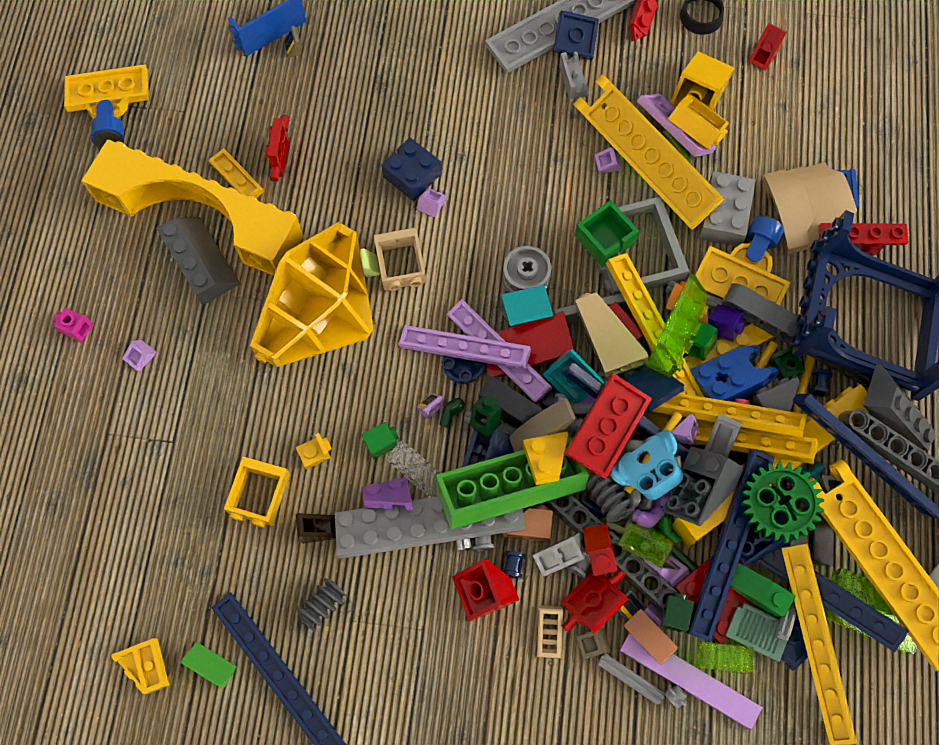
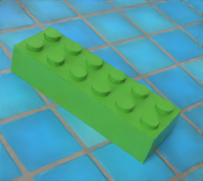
M571 437L567 438L565 450L572 440ZM521 450L437 474L436 492L452 530L586 490L589 474L585 467L564 454L559 481L535 485L525 451Z

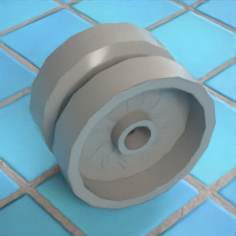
M526 245L512 250L505 258L503 266L505 290L510 293L545 285L547 291L552 268L549 257L544 251L533 246Z

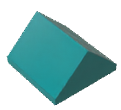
M545 285L501 294V310L509 326L553 316Z
M568 349L542 375L560 393L565 394L569 402L580 403L589 394L561 373L566 365L574 362L602 385L604 381L573 349Z

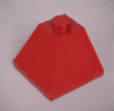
M483 559L452 576L468 621L491 614L519 601L511 577L488 559Z

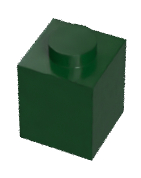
M673 593V596L669 595L665 599L660 627L686 633L689 630L694 601L687 600L688 596L679 593Z

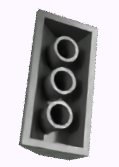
M200 217L174 218L156 228L202 305L240 285L239 280Z
M876 364L863 406L874 418L923 451H929L930 444L935 438V430L881 364Z

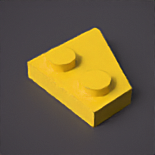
M567 431L523 440V448L535 485L559 481L568 438Z
M152 638L111 655L112 659L123 667L124 673L128 678L135 682L136 687L142 694H149L170 686L158 638Z

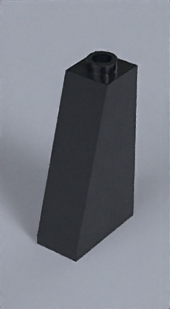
M492 376L488 377L479 393V399L483 396L494 397L497 400V404L503 407L500 420L517 429L544 410Z

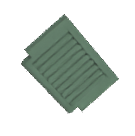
M745 602L741 608L736 607L725 633L726 637L777 662H780L788 640L783 641L776 637L780 619Z

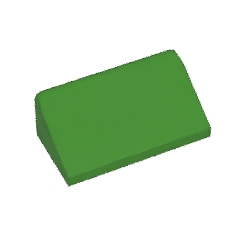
M198 642L194 644L180 662L220 688H225L237 666Z

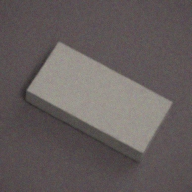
M719 413L704 450L728 458L742 423Z

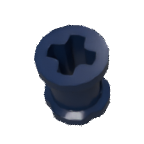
M822 368L813 369V385L809 393L820 397L829 396V381L833 376V372Z
M505 551L507 558L503 572L511 578L522 579L521 568L523 559H526V554L516 551Z

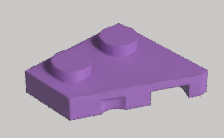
M407 477L395 478L391 481L379 484L373 483L362 487L365 508L393 510L394 505H403L406 510H414Z

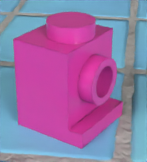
M64 308L62 312H57L53 320L55 323L53 326L60 333L79 342L84 340L93 326V323L85 315H80L67 308Z

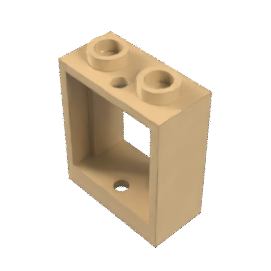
M416 228L374 235L384 290L396 291L401 287H418L422 283H426V274ZM414 245L419 272L387 278L382 251Z

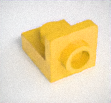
M320 433L315 434V439L296 447L305 469L331 458L328 451L332 448L327 437L322 439Z

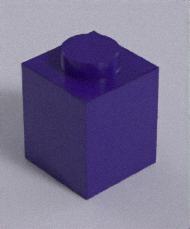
M718 304L709 316L708 324L718 328L717 337L734 342L738 334H742L745 328L743 311Z

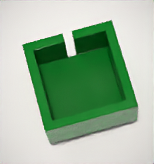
M610 200L577 223L574 236L603 267L608 259L618 256L619 252L620 254L636 243L639 230Z

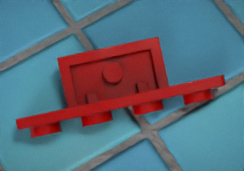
M832 223L819 224V238L824 229H828ZM852 223L851 232L848 234L850 240L857 248L871 256L877 255L885 245H907L909 243L907 224Z

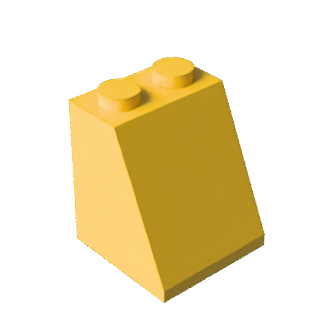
M697 51L683 70L670 103L676 108L690 93L714 110L735 68Z

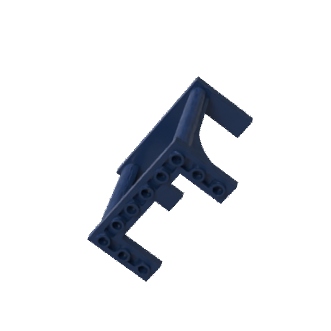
M845 210L840 217H836L833 220L832 225L828 229H824L821 237L818 240L815 239L810 247L812 255L806 267L808 276L804 280L803 288L805 291L799 302L801 311L795 322L797 331L791 342L793 346L792 355L801 358L807 353L870 377L873 376L876 364H881L900 388L911 391L910 399L920 401L939 388V361L935 363L939 338V275L932 279L861 251L852 243L848 235L852 229L854 213ZM827 263L834 266L837 275H832L827 270ZM850 276H863L924 298L914 371L858 351L840 338L833 328L837 309L826 306L828 293L837 281ZM825 277L828 279V283L824 282Z

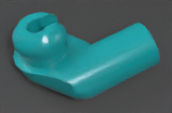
M816 461L810 469L801 468L800 474L804 475L810 472L808 479L812 477L816 480L825 470V466Z

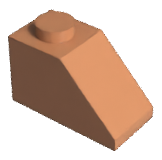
M540 505L527 509L524 512L526 529L503 533V537L549 543L553 511L548 510L546 506Z

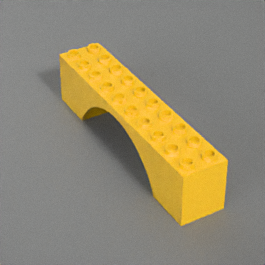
M107 139L81 180L96 202L129 216H133L140 210L153 204L170 200H190L216 209L233 225V245L242 263L272 276L275 275L278 264L285 253L299 245L304 237L298 218L294 213L281 211L271 203L264 204L259 202L251 195H242L232 187L225 188L212 179L209 181L203 179L195 172H186L176 164L169 165L156 156H153V158L147 156L143 151L130 149L119 141L113 142Z

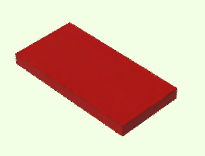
M564 311L555 313L552 317L529 321L496 332L505 342L530 346L531 352L528 364L531 367L555 361L568 349L575 351ZM486 363L488 376L499 378L507 375L498 365Z
M611 373L564 454L603 480L606 479L652 398L616 374Z

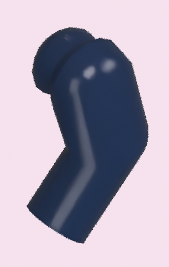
M585 496L581 504L595 517L606 518L607 514L601 512L602 506H598Z

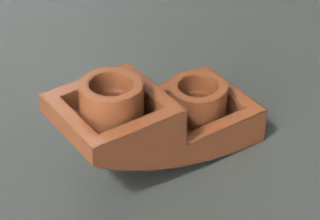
M641 609L623 625L660 665L678 649L671 639Z

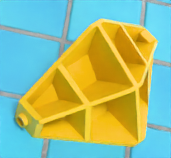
M337 222L285 253L276 269L250 344L255 354L254 357L264 364L269 362L276 367H280L368 339L374 327L356 231Z

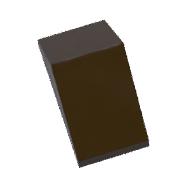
M295 514L297 537L303 544L336 539L335 515Z

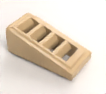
M539 605L537 657L561 658L562 606ZM544 614L558 615V619L543 618ZM543 624L557 625V629L543 628ZM543 634L557 635V639L543 638ZM542 644L557 645V649H542Z

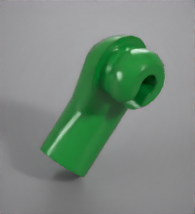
M665 513L657 522V528L676 545L681 537L672 531L671 520H673V516Z

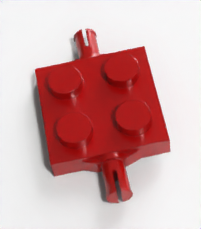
M281 115V119L274 118L273 126L269 127L270 143L266 145L265 156L269 158V167L272 169L270 180L273 182H278L279 177L284 176L289 146L287 134L289 116Z
M619 568L618 571L608 578L602 575L594 576L592 571L561 601L563 607L571 615L561 627L569 633L579 623L595 634L628 601L627 596L617 587V584L626 574Z

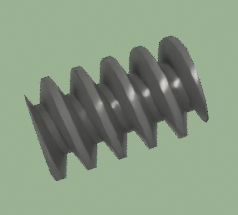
M594 475L586 486L588 490L592 491V497L597 498L596 504L602 506L601 512L607 514V522L620 521L632 514L635 508H626L631 502L630 499L622 501V498L626 495L625 491L617 493L621 485L618 483L612 485L614 480L611 476L603 480Z
M327 578L324 579L326 587L317 586L319 594L310 593L312 601L303 600L305 608L296 607L299 614L298 617L313 632H315L313 623L321 626L320 616L328 619L327 609L335 612L334 602L342 605L341 595L348 597L332 580Z

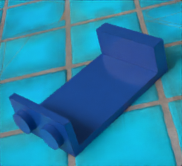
M285 0L241 27L230 16L228 18L230 24L228 29L234 38L233 43L237 50H242L246 56H249L288 33L291 26L298 27L306 22L302 0Z

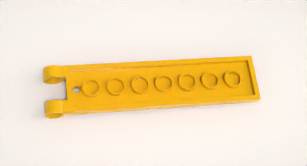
M602 73L595 80L605 91L591 107L582 97H579L573 105L687 226L693 230L725 199Z
M839 459L829 465V470L832 476L842 484L826 494L823 490L817 494V498L824 499V502L818 504V507L824 509V512L821 514L901 625L909 630L908 635L935 672L939 671V589L851 472L847 463ZM810 477L808 480L810 482L815 479ZM818 482L813 486L814 489H822ZM837 494L841 496V501L836 499Z

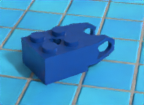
M758 345L737 347L690 369L704 397L735 402V399L750 400L752 396L756 395L758 390L766 387L767 384L776 379L779 371L776 368L760 369L751 364V361L759 355L758 351L760 348Z

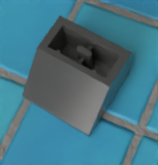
M798 377L791 380L784 378L771 389L768 386L756 392L755 397L750 399V404L791 411L793 398L796 395L800 380Z

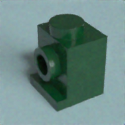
M793 346L774 353L768 361L772 368H776L779 371L777 375L779 381L784 378L791 380L796 377L800 380L802 378L801 375L805 371L799 358L792 355Z
M483 396L473 404L469 425L484 435L489 436L501 425L500 417L503 407L497 404V400L494 397ZM483 418L487 420L486 424L481 421Z

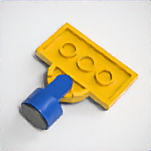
M146 64L65 76L64 107L67 112L87 109L89 115L94 119L91 123V140L93 144L102 149L107 139L113 142L119 141L124 143V124L118 118L125 113L128 103L149 100L148 69Z
M756 216L746 235L751 243L738 245L731 254L709 246L691 283L693 287L714 297L724 299L731 284L738 283L780 306L791 282L770 273L773 262L772 256L769 255L766 249L777 247L784 232L782 224L768 216Z

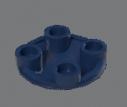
M444 356L442 367L450 380L458 384H468L482 376L486 369V363Z

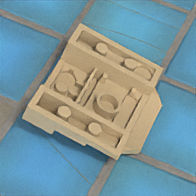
M825 162L788 171L783 169L763 174L762 182L767 197L773 199L780 223L784 228L781 239L786 254L810 249L813 241L819 239L818 226L820 223H832L845 210L853 212L854 216L857 212L854 198L844 173L829 169Z

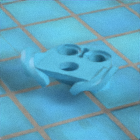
M670 430L661 431L645 439V443L633 452L625 453L614 464L609 473L613 480L623 486L632 485L649 500H656L679 485L683 480V471L675 460L674 455L677 451V442ZM643 452L650 453L649 461L645 464L639 463V455ZM673 469L672 473L666 476V472ZM653 483L652 487L646 490L647 485Z

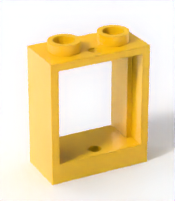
M690 93L678 104L668 118L669 121L707 149L712 144L717 146L728 132L725 128L729 122Z
M243 456L224 510L230 514L229 518L237 521H243V518L252 520L251 524L262 528L265 527V524L273 526L290 477L289 471L283 467ZM250 472L279 480L266 516L237 508Z

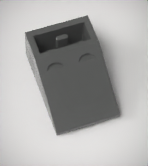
M691 446L681 468L683 480L672 489L663 512L701 526L735 490L744 468L727 457Z

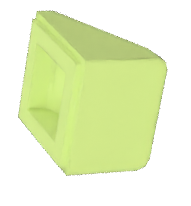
M361 249L360 255L364 276L380 275L378 256L366 249Z

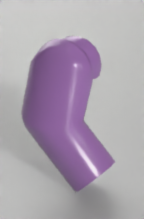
M655 506L650 513L637 509L633 511L631 519L638 526L652 528L665 513L660 506Z

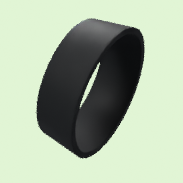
M696 0L685 1L680 11V20L687 30L695 34L705 35L713 33L720 28L724 15L722 0H705L713 3L721 13L716 20L707 23L694 20L686 10V5Z

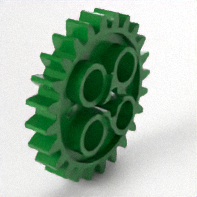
M778 462L775 469L769 463L766 466L767 472L760 467L757 470L758 475L753 473L750 476L753 482L747 481L745 483V487L749 490L743 491L741 494L748 498V500L741 502V505L748 507L743 515H751L752 517L748 524H757L755 532L763 529V538L773 534V542L778 541L780 536H782L784 543L789 541L790 536L794 542L799 540V534L802 537H806L808 535L806 529L810 531L816 529L812 522L818 523L821 521V518L816 514L824 512L823 508L818 507V504L824 502V499L817 498V494L822 489H814L813 487L817 480L809 482L810 472L802 475L800 474L801 466L796 470H792L791 463H788L783 468L782 463ZM781 480H785L790 484V491L781 488ZM770 483L774 486V490L769 487ZM760 493L769 495V504L763 503L760 500ZM785 499L787 503L780 506L778 501ZM795 501H801L804 504V512L796 509ZM775 513H779L784 517V525L775 522ZM791 515L796 518V521L792 520Z

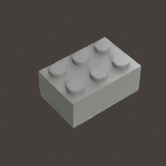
M713 171L709 183L725 200L701 222L698 239L733 246L743 243L747 235L756 179Z

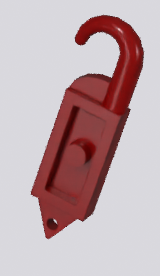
M637 0L628 24L631 28L632 42L647 36L658 6L656 0Z

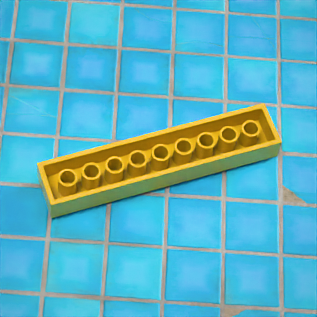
M861 384L854 389L851 386L848 387L835 400L832 399L824 405L837 419L842 412L861 409L870 414L863 406L867 391ZM810 416L806 418L803 437L818 439L817 454L836 439ZM852 416L851 422L855 425V418ZM774 458L772 465L775 469L776 464L781 462L783 468H785L788 463H791L792 470H795L803 465L804 462ZM735 490L701 526L675 516L673 517L675 521L672 524V529L681 537V541L688 549L725 521Z

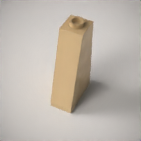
M597 292L593 294L585 293L575 300L576 309L605 379L611 373L618 375L648 363L649 356L645 349Z

